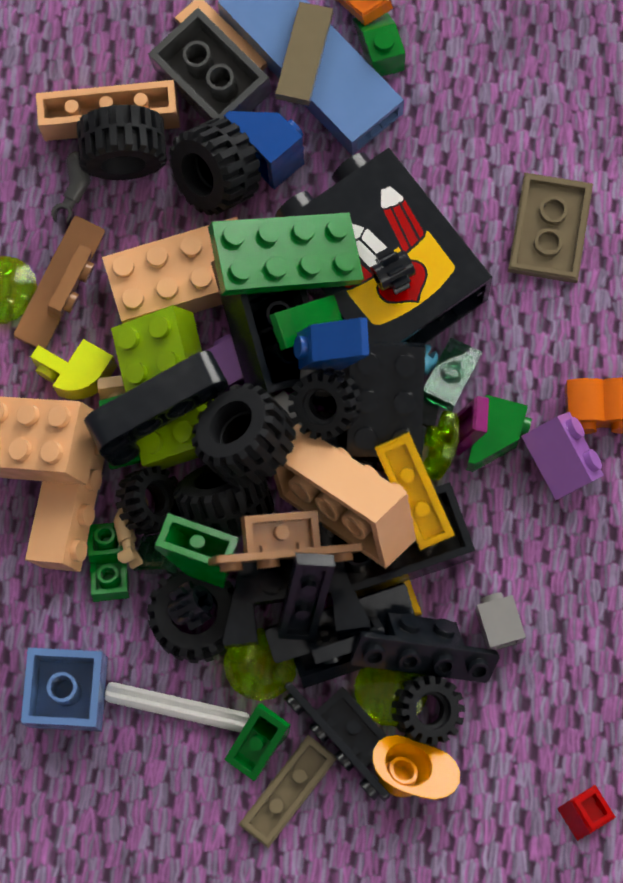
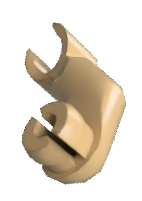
M119 508L113 523L118 543L123 547V550L117 554V559L124 564L128 562L129 567L135 569L143 564V560L135 549L136 536L134 529L129 530L126 527L128 519L121 521L119 515L124 512L122 508Z

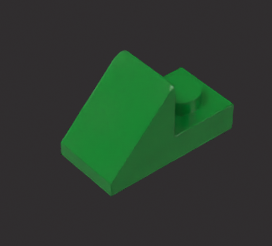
M259 703L224 760L255 782L276 749L288 737L291 724Z

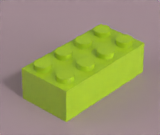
M175 305L111 328L125 393L188 357L202 352L193 312ZM203 404L136 441L140 448L139 455L142 466H161L163 470L199 458L194 452L196 449L192 446V438L196 436L192 433L193 426L199 422L197 416L200 411H204L207 406Z

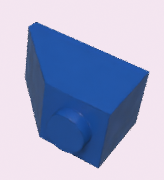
M367 318L312 324L298 332L294 341V355L299 360V370L334 368V371H340L369 356Z

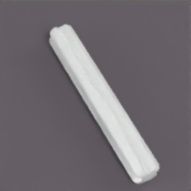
M109 682L105 691V700L109 703L240 733L250 718L247 712L115 682Z

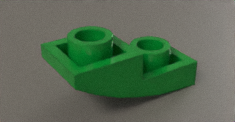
M335 295L269 315L274 335L278 340L281 350L293 347L297 333L309 325L343 320Z
M113 522L90 526L88 558L90 561L91 596L93 602L129 598L127 563H121L117 559V554L123 550V547L118 543Z

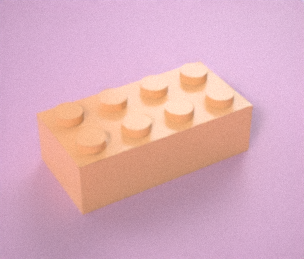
M233 217L227 220H238V217ZM209 225L102 257L122 324L172 305L193 313L222 305L211 262L214 261V255L208 230Z
M0 397V478L87 485L96 445L84 420L94 409L81 401Z
M297 423L293 427L296 431V439L291 441L294 445L292 453L286 455L287 462L284 466L280 465L276 469L277 473L274 475L280 498L301 512L317 510L318 522H321L323 527L348 544L363 543L364 551L361 552L386 569L416 540L413 526L414 520L411 516L408 502L409 496L406 490L398 483H390L382 478L370 465H362L354 460L345 449L341 447L336 448L322 440L321 437L317 439L309 438L311 432L303 434L299 431L302 426Z

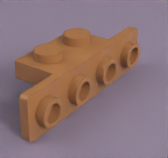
M79 216L73 217L14 331V338L34 348L38 345L44 349L47 348L65 311L71 313L79 297V294L75 291L80 282L86 283L92 273L95 264L91 260L105 235L103 228Z
M317 510L241 517L244 553L208 558V566L219 565L220 572L243 570L242 563L257 562V569L280 567V560L294 559L296 552L334 555L335 562L353 560V553L364 551L363 543L321 547Z

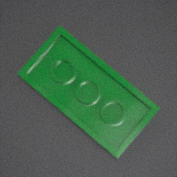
M349 212L212 221L208 227L222 296L360 285L364 280Z

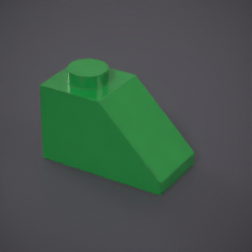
M385 13L366 26L357 18H353L365 59L381 77L404 71L405 50L396 23L390 15Z
M489 395L485 396L489 398L487 433L472 445L466 468L467 471L474 472L517 448L519 439L522 438L521 436L528 433L532 418L525 417L528 405Z
M168 513L155 543V549L186 575L224 588L229 572H220L219 565L208 566V558L218 555L236 554L239 537Z

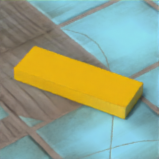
M410 432L376 446V453L389 482L401 485L409 496L408 502L411 516L414 520L413 526L419 549L423 550L455 536Z

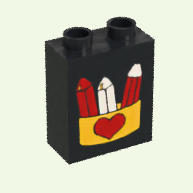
M387 148L371 160L364 152L351 156L333 173L332 180L335 182V185L316 198H313L308 191L300 192L288 199L276 212L275 217L350 213L364 280L360 285L306 290L314 300L335 295L343 320L367 318L369 341L426 344L488 300L493 277L390 148ZM390 246L397 253L404 250L412 261L416 272L414 276L410 277L411 282L409 284L411 287L397 295L389 288L382 291L377 285L370 269L371 266L377 264L375 254Z

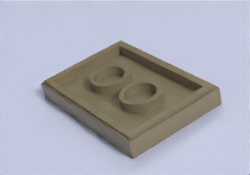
M524 173L508 272L577 284L593 183Z

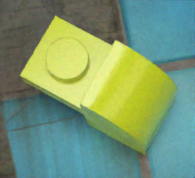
M85 339L81 341L68 362L39 345L30 356L37 367L36 373L50 382H54L56 379L53 388L57 395L70 400L85 399L98 392L97 380L99 378L111 377L117 367L113 355Z

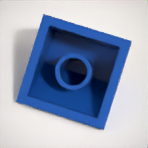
M228 111L224 115V118L228 119L231 124L235 123L240 127L239 132L241 134L245 132L249 137L248 141L251 145H254L256 157L260 162L261 167L258 170L261 173V177L273 190L304 165L303 132L293 120L287 121L280 113Z

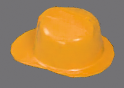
M391 735L378 741L373 749L372 762L376 771L375 774L378 776L382 786L392 796L404 798L414 795L420 798L437 800L446 798L454 793L460 783V770L456 761L448 753L438 748L419 743L404 736Z

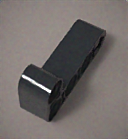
M198 352L95 409L85 417L84 422L99 453L112 466L124 465L139 455L140 448L136 441L205 404L210 399H214L217 397V393L227 389L228 382L212 352Z

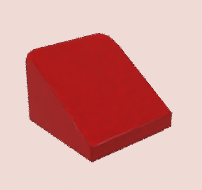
M596 785L557 808L577 841L616 818Z

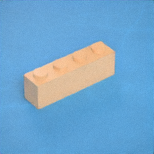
M174 80L36 93L38 127L44 141L77 138V122L80 121L83 115L88 114L92 110L112 105H137L150 108V110L158 112L159 116L163 117L164 129L180 128L178 96Z
M95 447L87 485L42 481L25 560L42 568L81 572L83 560L87 555V540L90 526L95 518L94 507L96 497L102 485V469L105 458L99 453L97 447Z

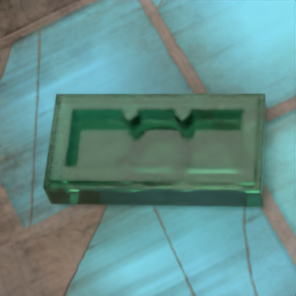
M451 337L424 385V399L452 412L478 365L483 352Z
M145 535L141 537L137 552L141 556L143 564L132 570L143 574L176 573L177 566L155 549V543L159 535Z

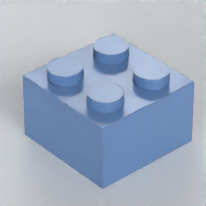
M28 648L21 723L28 728L102 732L108 657L102 651Z

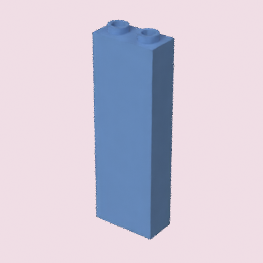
M218 0L219 15L267 62V67L280 78L299 3L309 2L307 0ZM330 25L310 105L304 106L351 155H354L403 114L404 99Z

